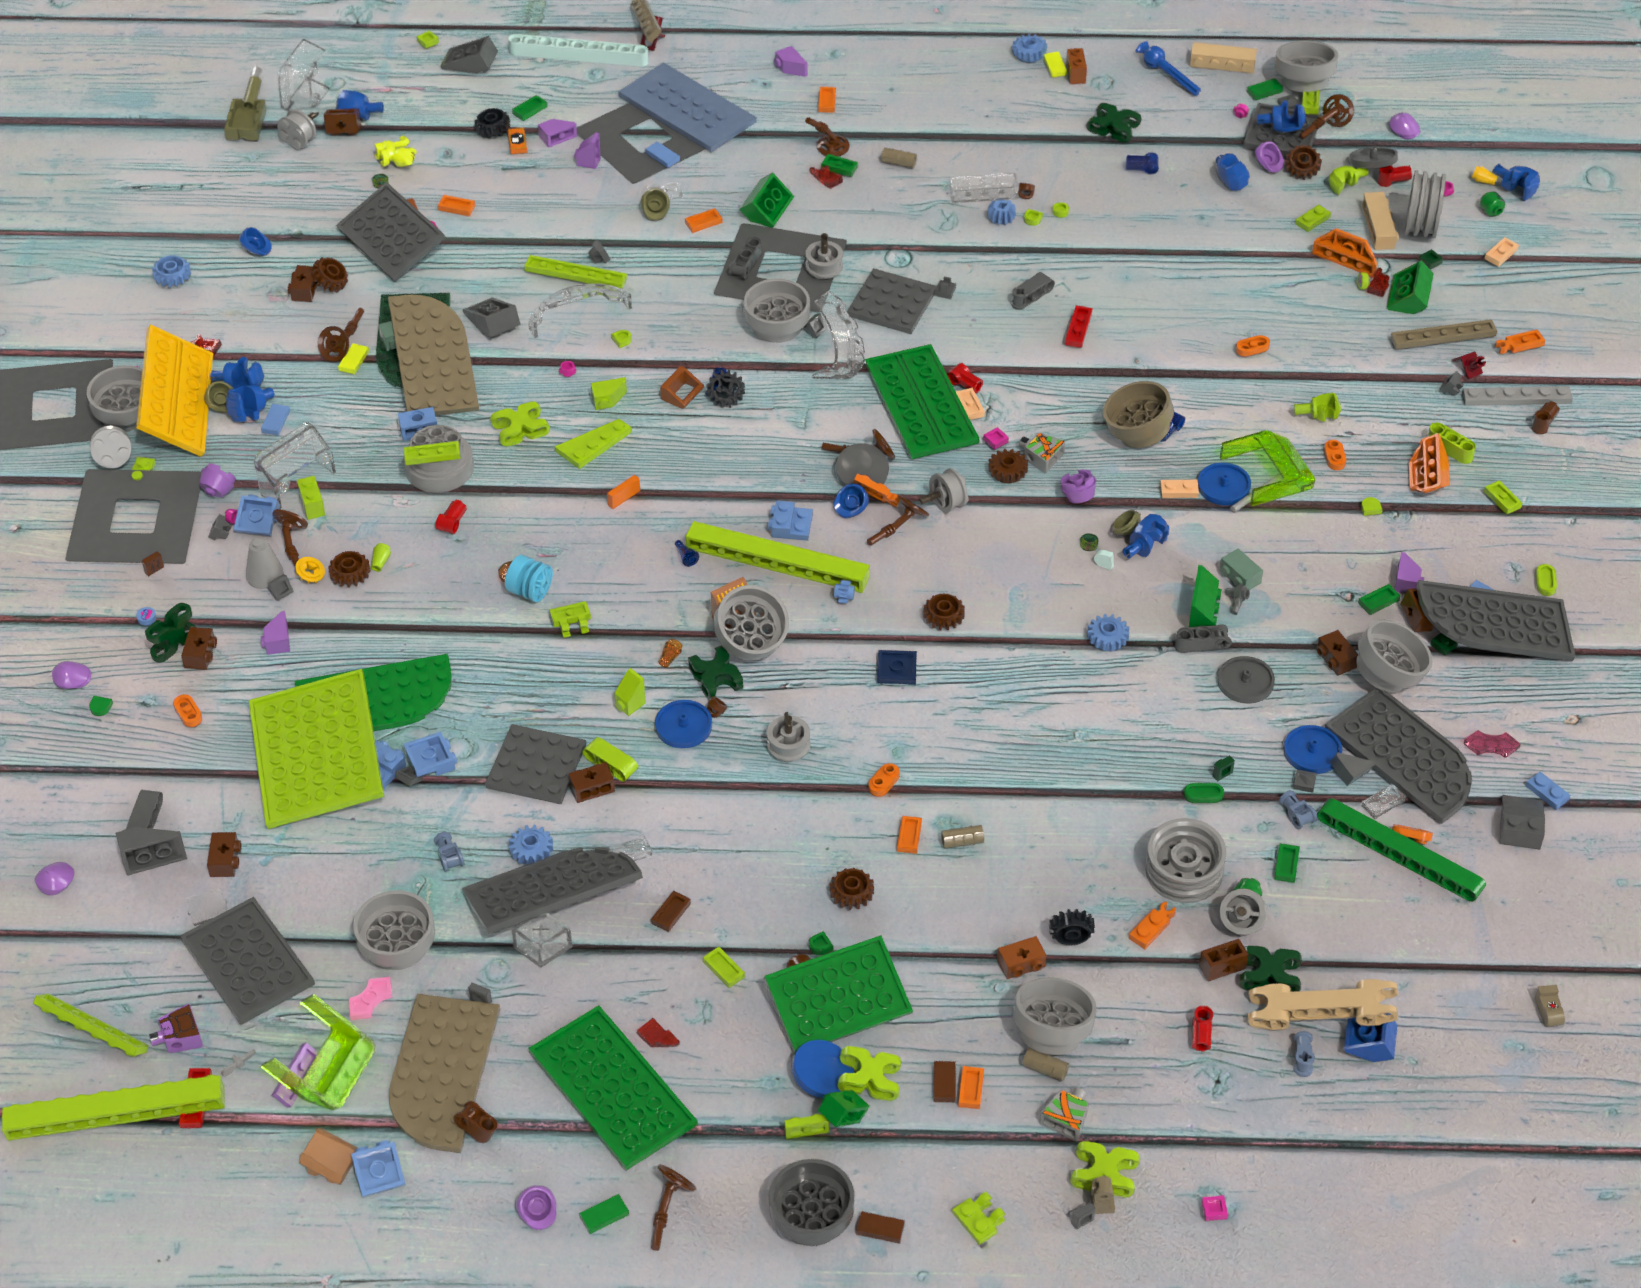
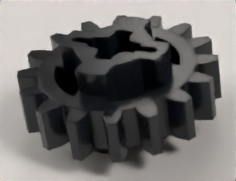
M721 370L720 375L715 372V378L710 377V383H707V395L710 396V401L715 400V405L717 406L720 403L722 408H724L725 404H728L729 408H731V403L738 405L737 400L742 401V395L745 394V383L742 382V377L737 378V372L730 374V370L727 373Z

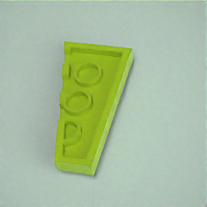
M617 419L554 446L555 452L578 469H581L632 433V427L621 419Z

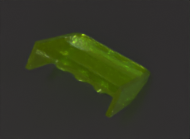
M1264 430L1225 441L1221 444V460L1263 448L1283 478L1281 481L1254 488L1250 503L1252 507L1311 490L1315 485L1314 475L1290 440L1284 436Z
M312 994L304 998L300 1003L329 1025L331 1031L303 1078H300L275 1057L262 1063L260 1067L301 1099L329 1110H336L346 1102L374 1055L376 1046L370 1037L317 995Z

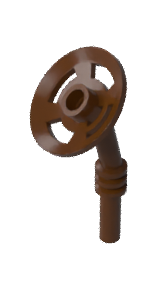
M1342 94L1330 96L1323 105V116L1315 119L1312 125L1299 134V137L1301 139L1306 138L1314 130L1321 128L1325 122L1333 127L1347 125L1354 116L1352 101ZM1334 99V102H1332L1327 108L1329 102ZM1340 99L1344 100L1347 103L1348 108H1345L1341 103H1339ZM1346 114H1348V117L1346 118V120L1343 121V122H1341L1340 120L1344 119V117L1346 116Z
M810 117L806 118L805 122L827 135L820 138L817 142L819 153L824 156L831 154L839 157L848 152L849 142L846 138L835 135L828 128L827 124ZM822 145H825L829 150H825Z
M358 308L344 330L337 326H330L320 333L318 349L325 359L339 361L346 356L349 350L348 338L355 333L358 327L357 324L364 313L363 308ZM330 331H338L340 336L332 335ZM325 336L327 337V339H326V348H324V339H325ZM331 351L338 352L339 356L333 357L329 354Z
M873 429L872 433L875 441L873 446L881 450L888 458L895 459V455L887 441L876 429ZM824 442L822 444V450L838 453L847 448L845 444L843 446Z
M898 495L900 502L906 507L905 513L894 523L886 525L880 532L867 539V543L871 546L884 537L888 538L914 514L929 516L930 514L903 496Z
M276 509L273 511L272 516L282 524L286 547L285 552L289 560H292L294 566H296L299 560V553L292 544L290 531L292 528L306 529L308 522L293 512Z
M659 1164L657 1168L667 1182L665 1183L666 1187L653 1222L655 1229L651 1249L654 1251L660 1250L663 1229L666 1228L668 1218L667 1210L673 1191L676 1192L678 1188L687 1191L696 1190V1186L687 1178L662 1164Z

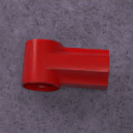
M1410 165L1380 167L1377 183L1382 187H1389L1392 185V182L1412 179Z
M959 363L947 373L952 385L957 386L960 384L967 389L973 388L976 394L983 386V380L970 373L968 367L963 363Z
M458 499L452 501L445 513L438 515L435 528L455 534L459 527V521L467 510L466 505Z
M1205 1005L1195 1009L1192 1021V1048L1202 1052L1211 1049L1212 1020L1214 1015L1212 1009Z

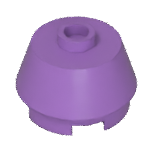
M209 463L201 470L199 486L206 494L222 498L234 488L236 478L230 472L227 474L221 470L220 466Z
M1081 469L1078 470V474L1070 476L1067 473L1061 478L1062 485L1060 488L1070 502L1082 503L1094 497L1096 478L1091 474L1090 470Z

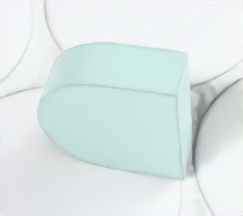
M1099 550L1094 556V561L1098 566L1112 570L1114 567V553Z

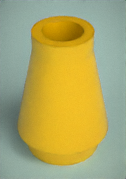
M1476 166L1472 175V179H1475L1476 182L1491 185L1495 184L1498 177L1483 166Z

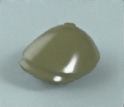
M652 188L642 195L641 207L647 218L658 221L666 216L670 208V199L663 190Z
M223 381L211 383L204 394L205 403L215 411L227 413L226 395L228 390L234 388Z
M1128 510L1122 513L1113 524V533L1122 536L1131 535L1136 525L1141 521V514L1135 510Z

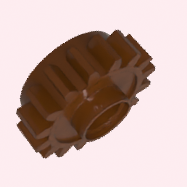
M1295 146V149H1290L1289 154L1286 155V171H1291L1290 176L1296 175V179L1302 177L1305 180L1307 176L1309 179H1312V174L1316 176L1321 169L1322 159H1320V153H1317L1316 149L1310 146Z
M321 257L320 260H316L311 268V271H313L311 276L315 277L313 281L319 283L318 287L323 286L325 291L329 289L331 293L334 290L339 292L348 282V274L345 267L336 259Z
M1006 449L1003 452L998 450L997 455L992 454L991 459H989L988 471L991 472V476L997 481L1014 483L1020 481L1021 478H1025V473H1028V460L1025 459V455L1020 456V451L1015 453L1013 449L1010 452Z
M345 551L338 554L330 561V566H328L330 579H333L335 584L340 583L341 587L347 584L348 588L351 584L358 586L357 582L359 581L364 583V578H369L368 573L371 572L369 560L365 559L364 554L361 555L355 551Z
M951 594L933 595L930 600H926V605H924L923 617L926 619L927 624L932 623V628L938 626L939 630H942L945 627L948 631L950 626L956 628L957 624L961 625L962 619L965 618V606L962 605V600H958L956 596Z
M845 868L841 872L838 871L836 877H832L830 897L834 898L835 904L840 902L841 908L847 905L849 910L852 909V906L860 909V904L867 906V900L872 901L874 881L870 879V874H865L862 869Z

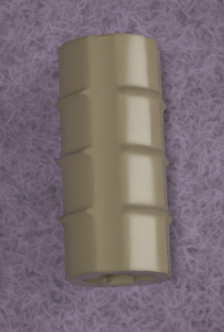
M884 148L881 161L897 166H905V168H914L917 154L893 148Z
M982 825L942 830L943 848L984 843Z
M1032 1048L1027 1050L1023 1059V1066L1060 1081H1064L1070 1063Z

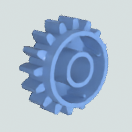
M1028 34L1027 37L1022 35V38L1017 37L1012 45L1014 56H1017L1023 62H1036L1043 58L1047 51L1046 40H1042L1041 36L1037 38L1036 35L1031 36Z
M175 255L162 257L154 264L155 267L152 268L154 280H156L157 284L161 283L163 287L166 284L169 287L173 284L177 287L178 283L184 284V280H189L188 276L191 275L190 265L187 263V260H183Z
M1104 614L1103 618L1096 616V620L1092 619L1091 624L1088 625L1087 638L1090 639V644H1094L1100 650H1119L1129 640V627L1126 626V621L1121 622V617L1115 619L1114 614L1110 617Z
M525 825V830L518 828V834L512 833V839H509V852L512 854V859H517L519 864L527 865L549 857L550 852L553 851V838L550 837L549 831L544 832V827L536 829V825H533L532 828Z

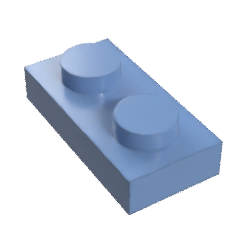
M1542 772L1537 773L1526 783L1528 789L1555 810L1569 801L1571 796Z

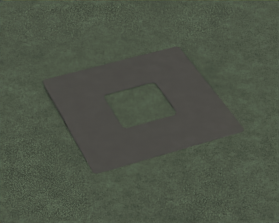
M630 103L576 128L577 135L583 140H586L594 133H599L601 156L632 184L667 168L645 152L640 153L620 135L621 132L648 119H652L672 137V139L662 143V145L679 155L680 161L705 150V148Z
M742 223L714 290V295L744 300L746 292L753 285L768 280L757 277V273L765 252L772 251L805 258L796 283L800 284L808 292L810 311L821 312L834 277L816 279L806 270V249L811 244L821 241V235ZM751 236L759 237L761 239L762 255L752 268L747 279H743L742 276L735 274L730 275V263L734 260L747 238ZM828 237V241L838 244L844 251L847 240Z
M104 359L0 370V450L90 441L92 435L105 425L94 417L90 410L87 387L97 374L113 367V360ZM76 388L75 416L32 420L33 393L35 391Z
M86 470L65 560L72 562L142 563L143 559L158 551L161 554L163 563H185L201 488L199 486L201 471ZM134 471H141L143 477L140 480L132 479V473ZM118 499L160 500L154 532H110L116 501Z

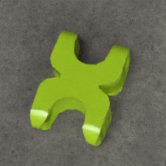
M535 401L520 404L517 411L510 408L496 411L490 417L494 428L503 429L499 434V440L503 446L519 444L522 442L523 436L529 439H537L547 435L550 431V425L547 420L543 418L536 419L541 414V407Z
M846 1046L840 1051L842 1064L852 1067L856 1071V1073H844L838 1079V1089L840 1091L853 1090L859 1095L865 1089H868L870 1096L886 1101H893L899 1097V1085L884 1076V1074H895L899 1071L902 1062L899 1056L880 1052L872 1058L867 1049L854 1046Z
M1082 1141L1077 1145V1157L1082 1161L1090 1163L1092 1167L1073 1171L1070 1178L1073 1187L1091 1191L1093 1179L1107 1176L1112 1180L1114 1196L1130 1197L1134 1194V1182L1132 1179L1120 1175L1119 1171L1137 1168L1140 1163L1138 1152L1116 1147L1110 1153H1107L1102 1144Z

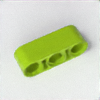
M1435 422L1430 425L1428 436L1439 433L1448 456L1463 464H1469L1473 461L1476 444L1472 440L1442 423Z
M600 737L593 739L582 750L584 757L594 765L606 762L612 776L622 782H625L639 768L637 762L631 756Z

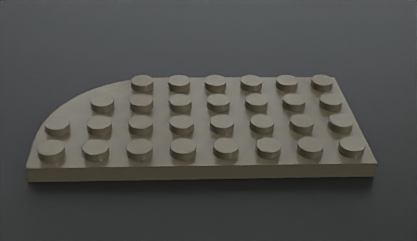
M399 295L388 297L406 411L429 407L434 408L435 415L479 411L466 332L456 312L445 303L428 296Z
M417 994L389 1089L390 1107L395 1122L401 1131L413 1138L416 1143L435 1150L461 1153L466 1131L456 1125L454 1115L461 1112L468 1101L475 1102L500 1013V1004Z

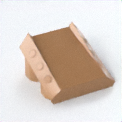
M316 1128L315 1134L304 1152L301 1153L299 1163L306 1167L309 1175L318 1176L321 1174L326 1177L328 1182L341 1185L353 1166L351 1153H355L357 1147L322 1128Z

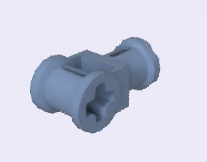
M1286 791L1280 797L1279 802L1287 807L1288 817L1291 819L1294 827L1301 829L1303 825L1309 822H1316L1317 814L1314 808L1308 805L1305 800L1299 801L1294 791Z
M446 831L438 833L434 837V843L439 847V857L445 872L449 868L465 865L461 850L457 847L456 842L452 843V836Z
M1299 1031L1293 1036L1294 1042H1296L1294 1072L1298 1076L1308 1077L1313 1072L1312 1064L1315 1060L1311 1045L1313 1036L1307 1031Z

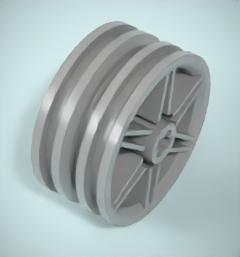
M1415 170L1408 205L1405 235L1413 232V236H1417L1421 230L1423 237L1431 234L1432 238H1436L1444 201L1446 174H1442V177L1437 176L1438 173L1434 172L1431 178H1428L1427 171H1423V174H1418L1419 170Z
M1179 818L1163 823L1153 832L1149 839L1146 860L1148 882L1158 894L1174 902L1195 903L1207 899L1218 890L1223 879L1226 860L1225 842L1216 829L1200 820Z

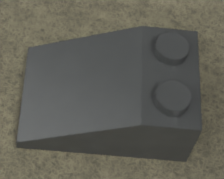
M486 36L449 48L440 67L441 69L469 73L486 72L491 68L498 50L490 37Z
M493 297L462 309L463 313L482 334L491 338L500 336V333L504 331H513L515 327L521 325L516 306Z
M1502 795L1499 844L1540 850L1545 835L1543 800Z
M134 827L115 833L127 876L187 859L180 831Z

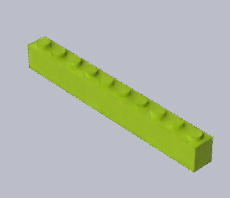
M693 521L686 535V549L831 586L840 584L841 580L851 581L850 585L855 586V592L863 593L870 578V565L705 523Z
M208 1075L202 1078H187L176 1082L166 1081L156 1085L146 1084L136 1088H121L115 1091H100L89 1095L79 1094L69 1098L59 1097L49 1101H34L29 1104H13L2 1108V1132L6 1139L10 1141L177 1116L184 1113L190 1114L197 1113L198 1111L224 1109L225 1085L220 1075Z

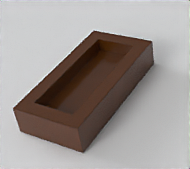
M673 890L652 917L651 924L670 932L690 906L691 899Z
M934 1061V1102L956 1103V1061Z
M861 1211L856 1235L900 1244L905 1220Z

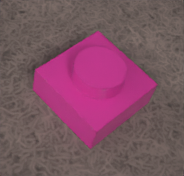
M997 427L984 434L983 440L995 450L1008 443L1009 437Z
M1224 1195L1202 1197L1201 1202L1205 1221L1228 1219Z

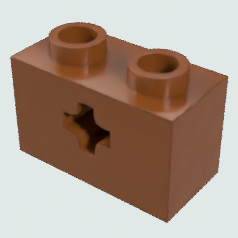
M1083 48L1067 49L1066 67L1070 84H1086L1087 65Z
M1037 936L998 948L997 961L1006 978L1010 979L1020 977L1032 971H1039L1046 967L1047 955Z

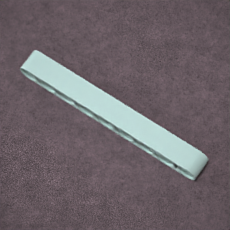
M514 34L509 37L510 53L514 56L644 67L649 63L648 48L644 45Z

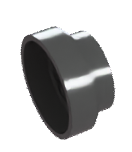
M804 1159L789 1164L776 1175L769 1191L770 1215L774 1225L784 1236L804 1246H819L830 1242L841 1235L852 1221L855 1199L852 1182L841 1168L828 1161Z

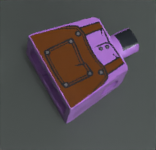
M190 1004L160 1017L158 1021L161 1030L149 1034L152 1046L165 1042L168 1053L203 1047Z

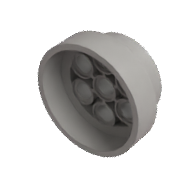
M1317 41L1289 42L1277 49L1275 69L1282 76L1281 82L1286 88L1298 92H1315L1316 90L1326 88L1329 78L1336 73L1338 52L1332 46Z
M787 279L764 280L756 283L746 292L744 297V317L754 333L762 340L773 343L786 342L798 336L802 328L807 324L810 318V297L806 289L794 281Z
M124 365L111 367L97 374L87 387L89 407L94 417L105 426H117L125 432L136 430L143 369Z
M432 425L419 430L413 435L407 447L459 441L461 459L406 465L403 455L406 477L414 487L426 492L442 493L457 489L470 479L474 470L472 448L457 430L445 425Z
M745 585L730 591L723 598L714 615V631L720 644L732 655L745 660H759L773 654L784 641L789 629V616L783 602L770 590L756 585ZM735 609L740 610L742 615L737 614ZM754 612L759 613L761 617L755 616ZM725 624H730L732 629H728ZM743 626L749 627L751 631H746ZM762 629H767L769 634L764 633ZM733 640H737L741 646L737 645ZM752 643L758 644L759 648H755Z
M1386 619L1374 621L1358 642V669L1370 684L1382 691L1396 693L1404 688L1414 687L1422 681L1432 667V655L1426 643L1413 630L1396 621Z
M392 890L377 894L368 899L359 908L354 918V934L359 951L369 961L387 970H403L415 965L423 958L434 941L435 924L430 906L423 898L408 891Z
M1043 977L1030 980L1019 988L1015 998L1013 1019L1020 1030L1022 1040L1030 1048L1044 1054L1063 1055L1074 1051L1080 1042L1091 1034L1097 1007L1092 995L1082 986L1062 978Z

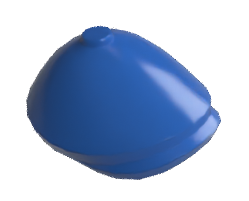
M246 228L239 236L240 244L246 251L261 256L271 252V242L256 228Z
M847 484L837 493L833 503L834 509L843 518L854 517L865 510L869 503V496L862 486Z

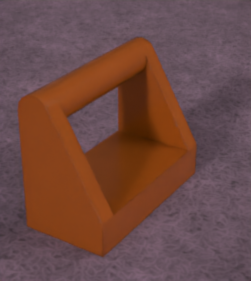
M680 366L660 386L661 400L684 409L704 388V385L689 370ZM684 384L694 387L683 400L675 394Z

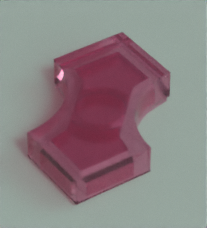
M1479 730L1464 739L1463 743L1478 756L1484 753H1496L1504 758L1518 750L1521 745L1507 732L1501 735H1488Z

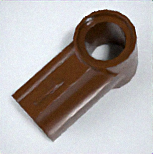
M1553 401L1545 403L1541 410L1535 413L1532 430L1535 433L1545 434L1548 432L1549 425L1560 411L1557 403Z

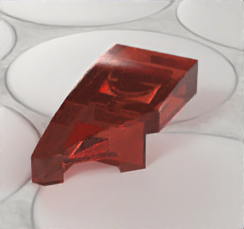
M824 166L821 169L809 168L810 173L830 189L843 182L841 175L829 171V166Z
M1378 267L1374 273L1367 293L1384 297L1389 288L1388 282L1390 277L1382 273V268Z
M201 334L197 335L196 339L190 342L212 352L213 356L222 346L220 339H203Z
M654 1018L637 1030L639 1037L650 1047H677L680 1045V1041L669 1029L665 1031Z

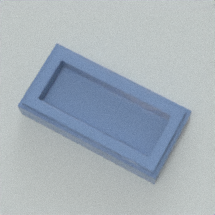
M658 141L645 149L647 155L667 168L680 161L679 155Z
M272 404L261 427V432L279 435L290 413V406Z

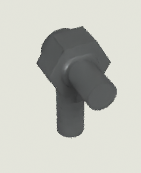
M1238 584L1235 588H1226V595L1234 597V604L1230 612L1237 615L1242 602L1249 598L1250 590L1245 585Z

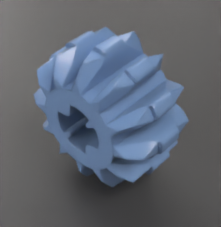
M998 198L997 201H992L988 207L989 220H992V223H998V225L1012 223V220L1016 217L1015 204L1011 200L1006 201L1005 198L1003 200Z

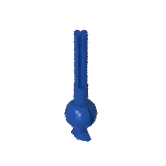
M1148 41L1135 49V52L1144 54V62L1147 66L1151 68L1160 67L1194 96L1199 95L1201 88L1165 60V52L1162 48L1158 46L1149 47Z

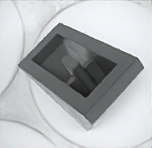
M1337 752L1331 759L1330 764L1348 786L1366 775L1374 767L1375 761Z

